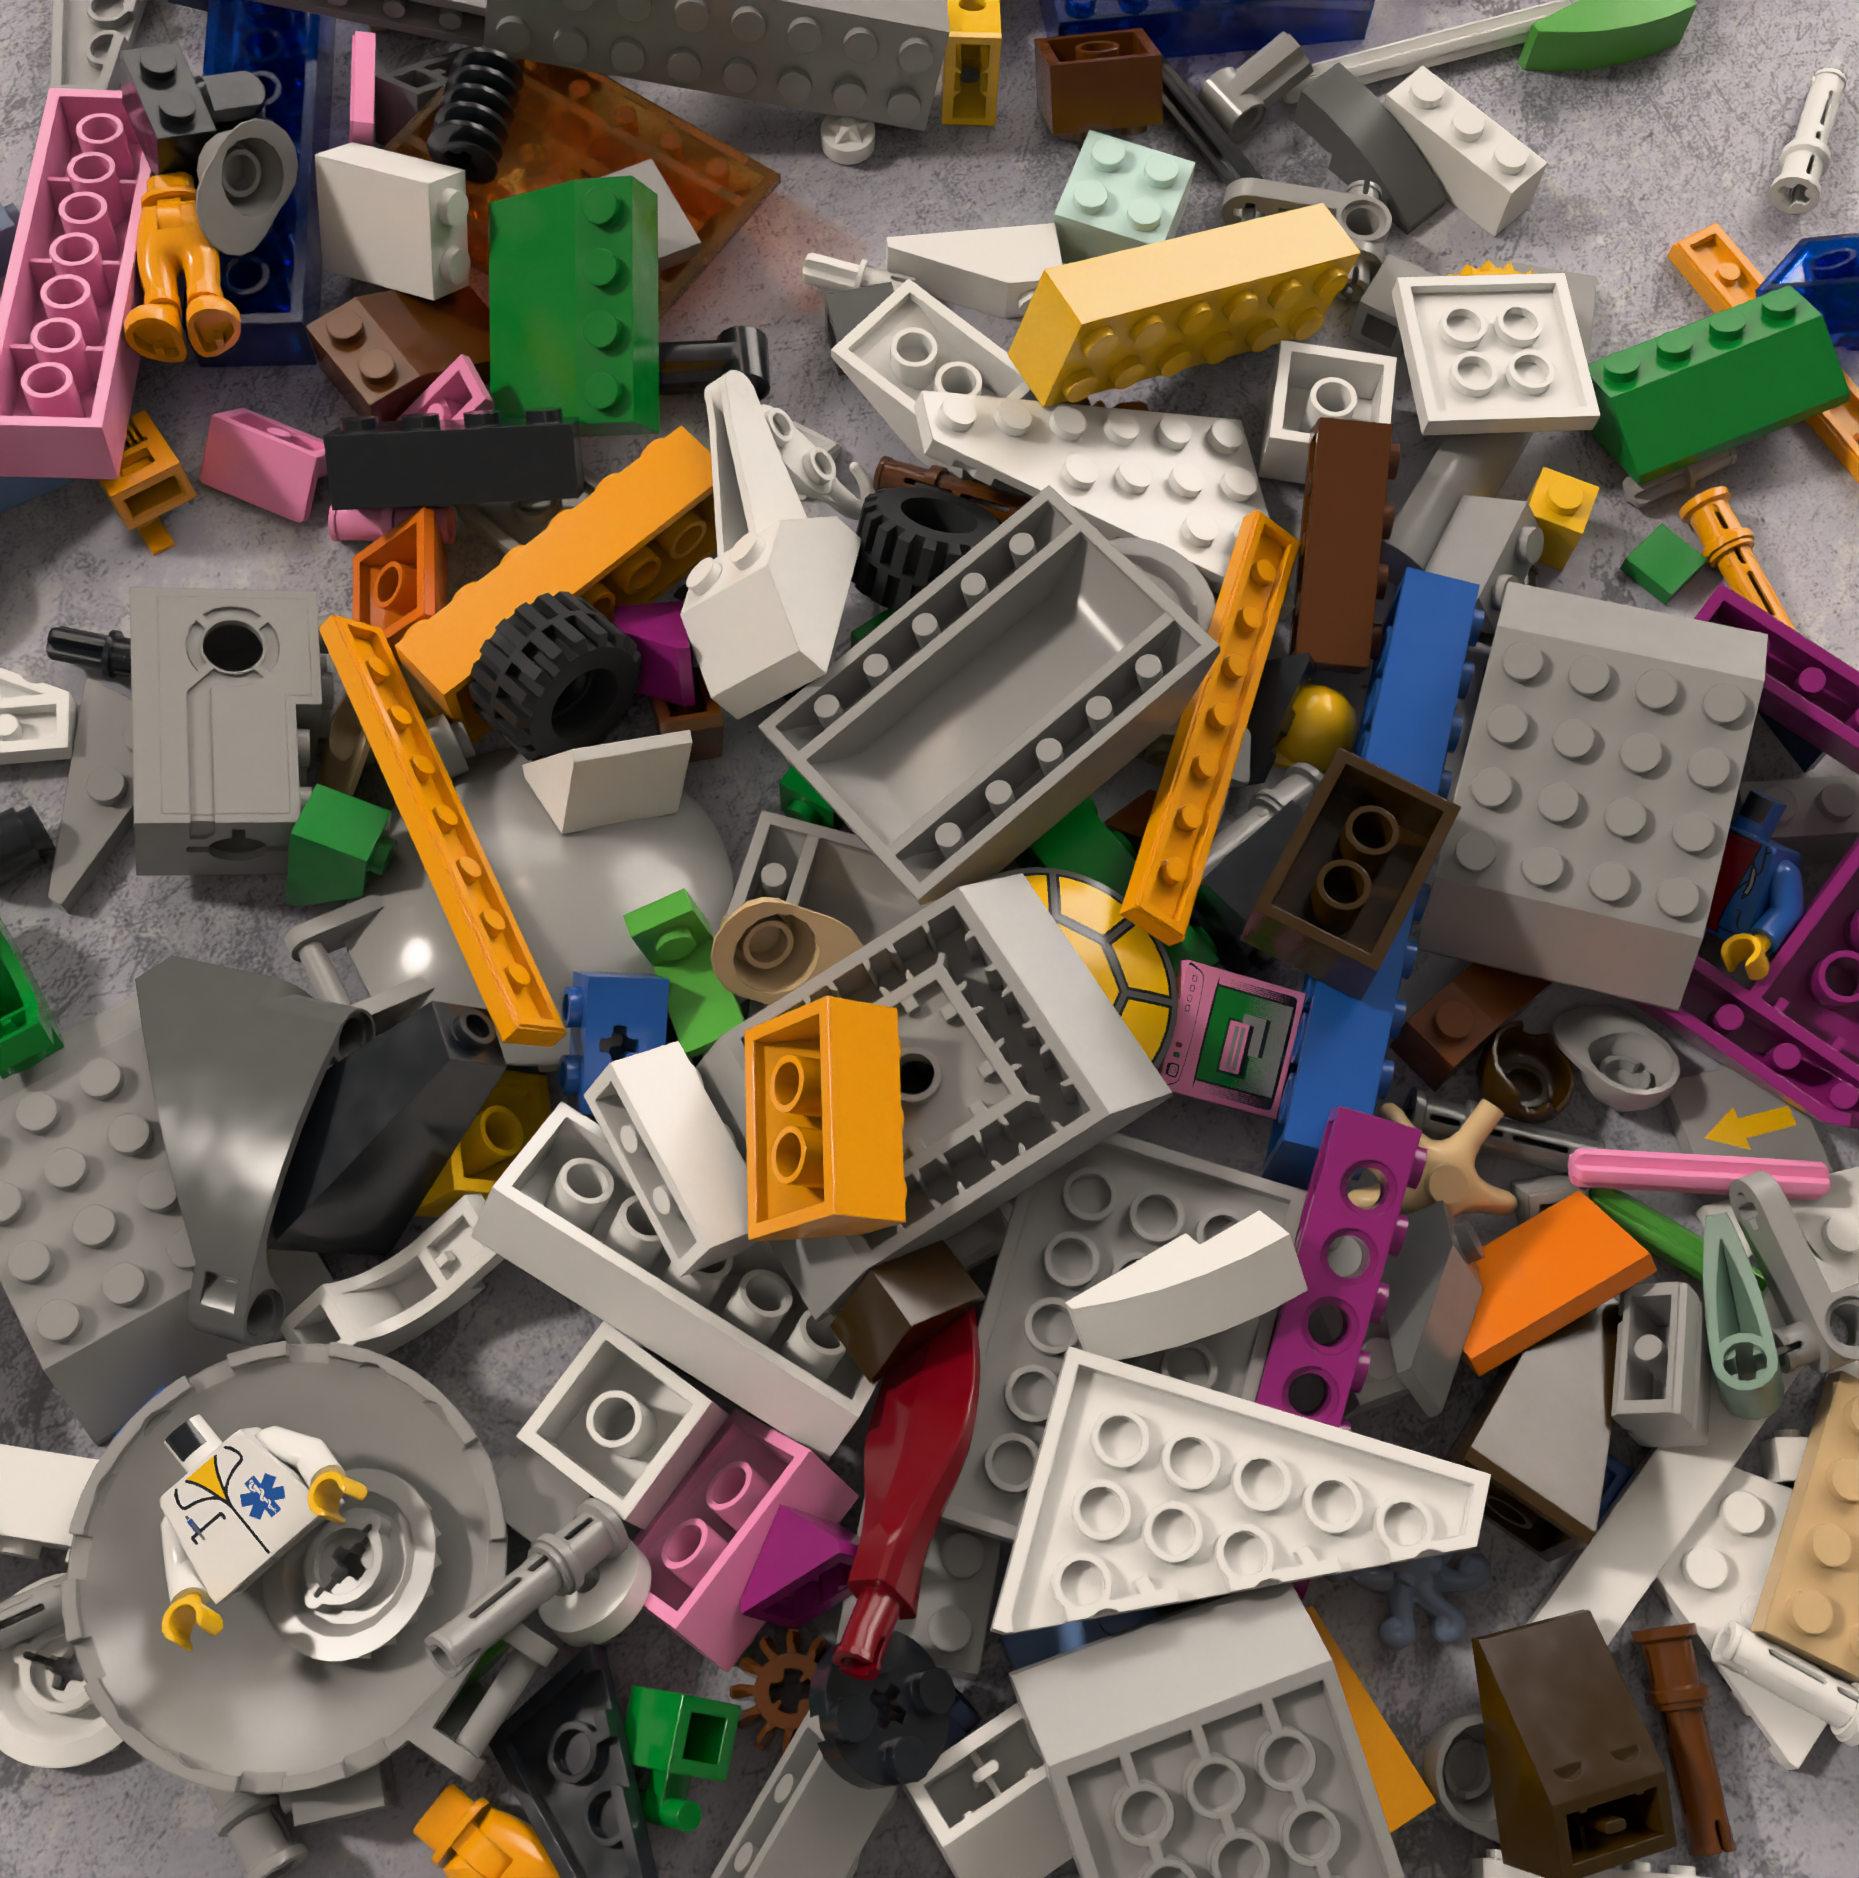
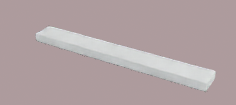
M1814 1255L1831 1293L1854 1285ZM1767 1286L1762 1292V1298L1771 1329H1779L1786 1326ZM1834 1313L1830 1317V1328L1839 1317ZM1788 1347L1776 1348L1777 1355L1787 1352ZM1804 1366L1798 1367L1795 1371L1788 1374L1782 1373L1785 1387L1784 1394ZM1712 1367L1708 1444L1703 1446L1652 1447L1597 1523L1596 1534L1590 1544L1577 1551L1526 1624L1582 1609L1590 1610L1608 1646L1768 1417L1759 1420H1747L1733 1415L1722 1402ZM1756 1373L1742 1374L1741 1380L1745 1381L1756 1379Z

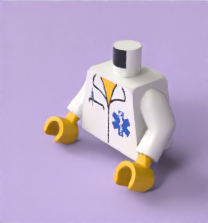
M199 1414L184 1422L165 1439V1446L187 1472L183 1478L159 1499L160 1507L165 1514L160 1526L165 1575L170 1599V1606L165 1612L161 1623L165 1638L189 1652L193 1650L190 1634L195 1624H198L201 1629L212 1636L220 1633L223 1629V1619L218 1613L207 1607L210 1597L217 1605L242 1594L326 1519L343 1525L346 1519L340 1515L339 1508L346 1503L342 1499L344 1494L361 1501L365 1499L368 1493L366 1486L346 1476L344 1469L321 1439L282 1427L271 1426L263 1430L259 1427L240 1429L222 1442Z

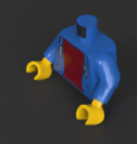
M1754 790L1749 791L1735 821L1731 819L1705 930L1725 940L1721 948V956L1728 972L1735 971L1741 961L1748 959L1745 963V969L1751 980H1761L1767 976L1770 969L1765 953H1774L1800 922L1805 914L1802 873L1799 870L1801 854L1771 839L1787 805Z

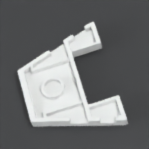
M1736 1467L1731 1469L1651 1583L1679 1624H1696L1698 1634L1691 1638L1692 1643L1701 1655L1707 1654L1711 1661V1650L1715 1638L1724 1625L1728 1626V1621L1734 1620L1743 1627L1751 1629L1793 1491L1791 1488ZM1712 1661L1730 1686L1729 1694L1745 1716L1752 1717L1770 1742L1771 1746L1768 1749L1777 1762L1787 1770L1799 1769L1827 1723L1806 1710L1798 1708L1756 1685L1755 1682Z

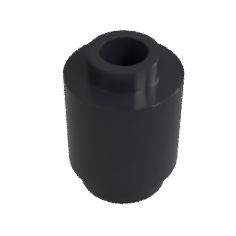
M31 805L18 812L12 807L0 813L1 886L45 864L43 857L56 851L51 837Z

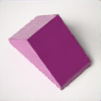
M780 1504L741 1596V1615L790 1629H797L851 1596L852 1593L847 1586V1580L860 1537L834 1521Z

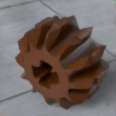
M789 1629L787 1631V1653L780 1655L777 1654L773 1640L769 1635H765L759 1639L761 1651L768 1660L763 1667L750 1657L741 1656L739 1659L738 1667L745 1674L755 1678L756 1682L755 1685H732L730 1687V1697L737 1701L755 1700V1706L740 1713L737 1726L740 1730L750 1728L762 1719L766 1721L755 1741V1747L760 1751L764 1752L768 1749L778 1730L784 1732L782 1744L784 1753L808 1713V1699L799 1701L797 1713L788 1714L781 1712L784 1707L781 1700L774 1704L772 1703L771 1693L773 1688L784 1687L786 1675L789 1674L802 1676L800 1678L801 1687H805L809 1683L811 1685L817 1663L826 1652L828 1641L824 1637L818 1636L812 1642L805 1656L799 1654L801 1638L798 1629Z

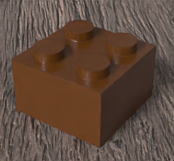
M1142 28L1034 39L1037 106L1052 135H1060L1061 139L1067 141H1080L1086 139L1089 130L1114 129V132L1119 135H1138L1145 133L1148 130V125L1163 124L1162 54Z

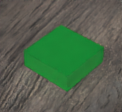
M1661 523L1625 558L1619 569L1666 605L1702 569L1708 559Z

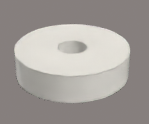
M629 1539L627 1550L616 1559L604 1558L584 1575L583 1586L572 1595H555L538 1607L539 1615L543 1622L566 1644L575 1647H586L589 1643L598 1645L606 1642L622 1632L642 1609L651 1587L652 1573L650 1563L642 1551Z

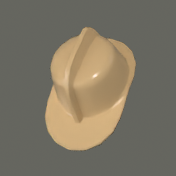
M760 897L745 902L734 910L731 915H723L720 922L721 928L714 937L710 957L714 975L726 990L743 998L771 1005L862 948L863 944L850 927L833 917L787 903L780 898Z

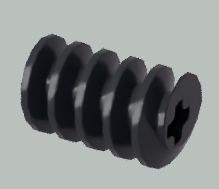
M473 47L461 51L454 57L438 106L439 110L435 116L433 128L427 141L428 153L435 163L465 170V182L467 184L486 185L495 180L499 170L497 163L500 162L503 156V145H505L510 133L508 127L513 122L515 116L514 109H516L520 100L519 91L522 90L525 83L523 71L516 61L507 54L492 48Z

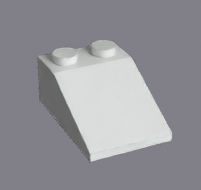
M910 279L906 280L831 349L832 359L916 458L929 468L932 465L942 466L948 469L949 475L972 481L974 478L962 468L947 466L924 455L914 404L921 391L1038 401L1008 357L1006 351Z

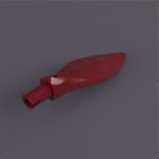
M975 1307L887 1373L883 1378L876 1399L864 1447L865 1511L863 1528L847 1580V1586L857 1598L840 1644L832 1656L833 1663L841 1665L840 1671L859 1680L871 1681L879 1677L882 1670L881 1664L898 1620L915 1619L917 1616L927 1550L970 1450L977 1414L981 1369Z

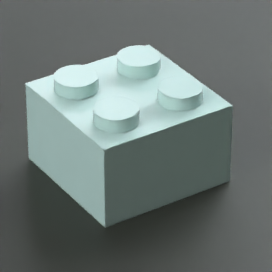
M1089 130L1054 212L1053 223H1055L1062 262L1069 264L1173 239L1187 207L1196 162Z

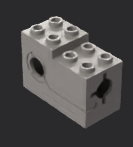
M130 587L136 876L287 874L290 833L312 793V787H307V767H310V760L316 759L318 738L330 737V710H333L334 705L333 672H327V654L329 652L319 631L320 626L329 616H318L317 591Z

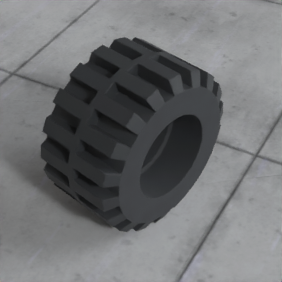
M893 487L876 490L875 493L869 494L865 498L856 531V534L862 541L851 582L855 584L857 590L871 598L870 600L896 612L1003 522L981 506L947 492L922 487Z
M559 591L554 596L550 593L539 595L532 604L525 602L515 608L514 614L507 620L504 618L495 627L496 632L492 637L485 640L479 650L482 653L480 659L473 663L470 675L474 680L469 685V696L474 700L472 707L475 712L528 761H536L571 749L601 744L611 730L617 728L624 719L623 715L626 710L632 706L636 698L634 691L641 683L642 672L639 668L643 662L641 653L636 650V643L578 594L573 596L570 592Z

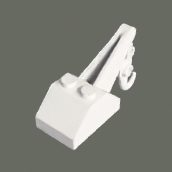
M730 370L707 385L704 392L710 433L718 557L715 559L711 557L703 559L690 572L686 581V586L689 589L680 616L710 697L739 720L827 673L862 539L837 516L807 518L798 494L819 499L828 503L836 512L844 517L859 520L865 498L869 494L875 493L873 481L867 471L858 462H852L849 469L856 478L860 488V499L856 498L835 477L836 466L830 454L823 448L816 447L793 425L790 417L782 409L773 408L765 404L760 405L755 388L748 377L738 370Z

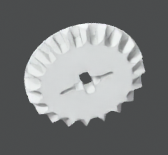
M67 1572L42 1578L26 1586L15 1595L67 1574ZM44 1605L1 1623L0 1630L43 1611ZM64 1622L34 1635L28 1640L16 1643L0 1651V1750L13 1759L30 1766L61 1769L90 1764L93 1760L118 1750L123 1742L103 1719L87 1695L84 1685L87 1684L85 1679L82 1682L71 1680L63 1691L59 1689L62 1676L53 1671L54 1667L35 1660L37 1654L57 1660L59 1657L70 1659L74 1655L73 1645L67 1643Z

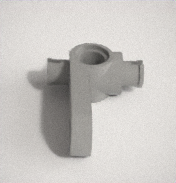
M1241 178L1233 181L1226 187L1221 209V216L1227 225H1232L1324 203L1361 252L1348 274L1346 286L1336 295L1337 298L1345 301L1347 289L1350 287L1352 288L1351 302L1361 300L1382 266L1386 240L1392 224V216L1389 209L1380 201L1382 196L1381 188L1376 183L1370 181L1368 194H1363L1364 180L1352 182L1347 186L1346 192L1259 178ZM1246 203L1255 204V207L1246 208L1245 205Z
M1759 1170L1733 1180L1729 1187V1197L1733 1212L1786 1324L1782 1328L1772 1329L1776 1348L1788 1347L1787 1352L1778 1355L1781 1372L1788 1374L1795 1371L1796 1368L1808 1364L1814 1371L1826 1373L1858 1361L1859 1283L1831 1293L1783 1190L1769 1173ZM1832 1313L1838 1315L1847 1326L1848 1340L1846 1344L1839 1342L1831 1332L1830 1317Z

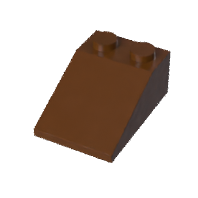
M466 286L434 301L397 290L358 296L305 326L320 369L358 416H377L378 421H396L461 354L470 357L484 385L490 383V309L470 286Z

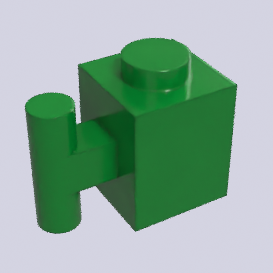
M632 1685L624 1730L632 1765L650 1768L647 1789H638L646 1823L686 1833L692 1832L698 1827L701 1821L700 1806L694 1801L687 1800L691 1776L721 1782L727 1781L741 1705Z

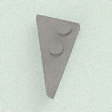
M88 678L83 686L48 899L58 909L67 914L71 912L134 825L132 699L91 678Z

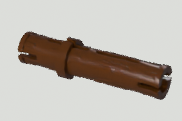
M883 456L880 459L873 480L874 491L893 487H917L914 485L916 482L950 491L952 494L969 501L974 498L1009 508L1008 512L979 505L1002 522H1005L1031 499L993 486L949 475L948 469L942 466L932 465L927 469L894 460L889 456Z

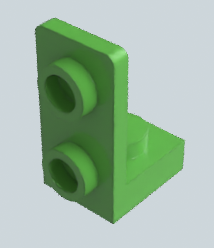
M685 888L623 915L630 937L652 964L655 974L669 979L668 1011L679 1043L688 1057L692 1058L709 1051L721 1035L745 1021L736 994L726 990L714 975L710 957L714 935L709 922Z

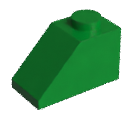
M317 783L290 833L285 903L301 907L362 897L373 874L383 877L394 856L397 840L388 837L392 811Z

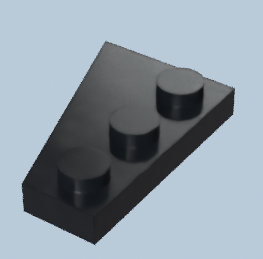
M589 1643L499 1727L489 1746L560 1878H658L606 1648L603 1645Z

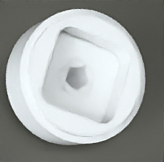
M828 114L821 124V147L823 152L829 159L839 164L852 165L866 160L875 148L874 122Z

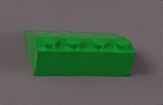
M632 175L574 179L488 203L490 395L494 402V410H500L501 419L525 418L526 409L561 407L563 417H579L580 437L659 434L658 194Z

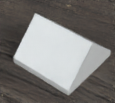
M690 730L571 749L524 764L522 767L525 779L561 834H567L617 822L678 813L693 742Z

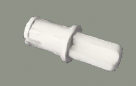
M808 253L801 275L804 283L834 292L892 282L895 291L908 279L916 283V277L896 274L869 266L866 259H862L860 265L816 253Z

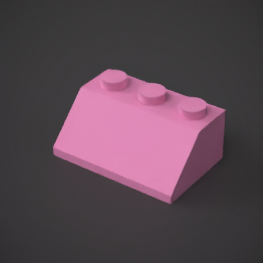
M735 1408L646 1530L641 1529L632 1541L648 1559L652 1573L650 1591L642 1608L692 1648L728 1673L742 1653L753 1643L756 1634L766 1622L741 1615L740 1599L780 1504L834 1521L840 1525L843 1517L859 1496L812 1450Z

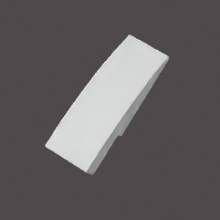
M1259 1210L1202 1244H1198L1185 1233L1065 1302L1083 1351L1113 1360H1122L1178 1347L1225 1331L1269 1312L1308 1291L1290 1233Z

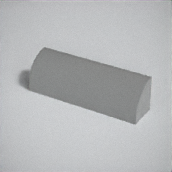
M1534 432L1453 434L1445 437L1395 519L1390 539L1383 540L1381 543L1379 563L1388 565L1389 582L1399 586L1407 567L1425 570L1463 495L1496 498Z

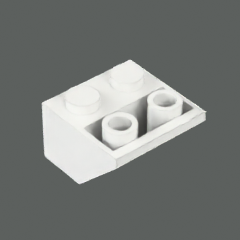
M1018 1702L943 1752L926 1777L919 1782L902 1785L903 1791L956 1878H1044L1073 1858L1043 1761L1031 1745Z

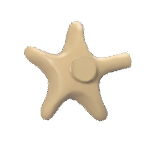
M1481 1099L1459 1131L1449 1138L1434 1140L1423 1133L1421 1134L1418 1147L1427 1149L1425 1168L1416 1189L1406 1187L1399 1214L1407 1216L1443 1200L1454 1218L1464 1213L1508 1215L1515 1211L1518 1206L1516 1197L1506 1190L1485 1182L1477 1174L1474 1167L1481 1145L1504 1115L1499 1108L1489 1101ZM1384 1103L1378 1110V1117L1416 1128L1405 1113L1394 1103ZM1380 1183L1354 1189L1348 1193V1197L1357 1207L1367 1209L1378 1200Z

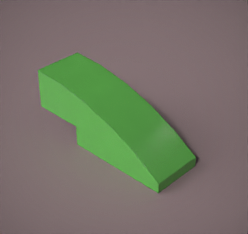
M1579 0L1531 25L1518 64L1523 70L1533 71L1589 70L1619 65L1654 55L1680 43L1697 3L1694 0Z

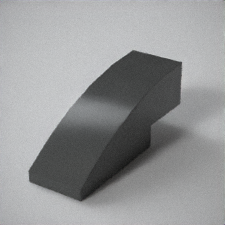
M1340 62L1301 90L1293 121L1332 153L1328 169L1347 185L1358 180H1364L1363 194H1368L1370 181L1379 185L1382 190L1380 201L1389 209L1392 223L1408 235L1445 205L1446 196L1412 140L1384 105Z

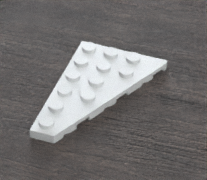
M925 390L921 391L914 404L924 455L947 466L962 468L973 478L990 486L994 479H997L1031 495V499L1050 485L1108 540L1115 539L1117 536L1120 538H1142L1164 544L1187 558L1203 575L1209 587L1218 594L1223 584L1243 517L1258 509L1269 518L1241 420L1058 403L1043 408L1039 401ZM1289 584L1278 620H1285L1295 608Z
M1069 1346L1064 1355L990 1631L1001 1635L1015 1634L1470 1550L1477 1547L1491 1474Z

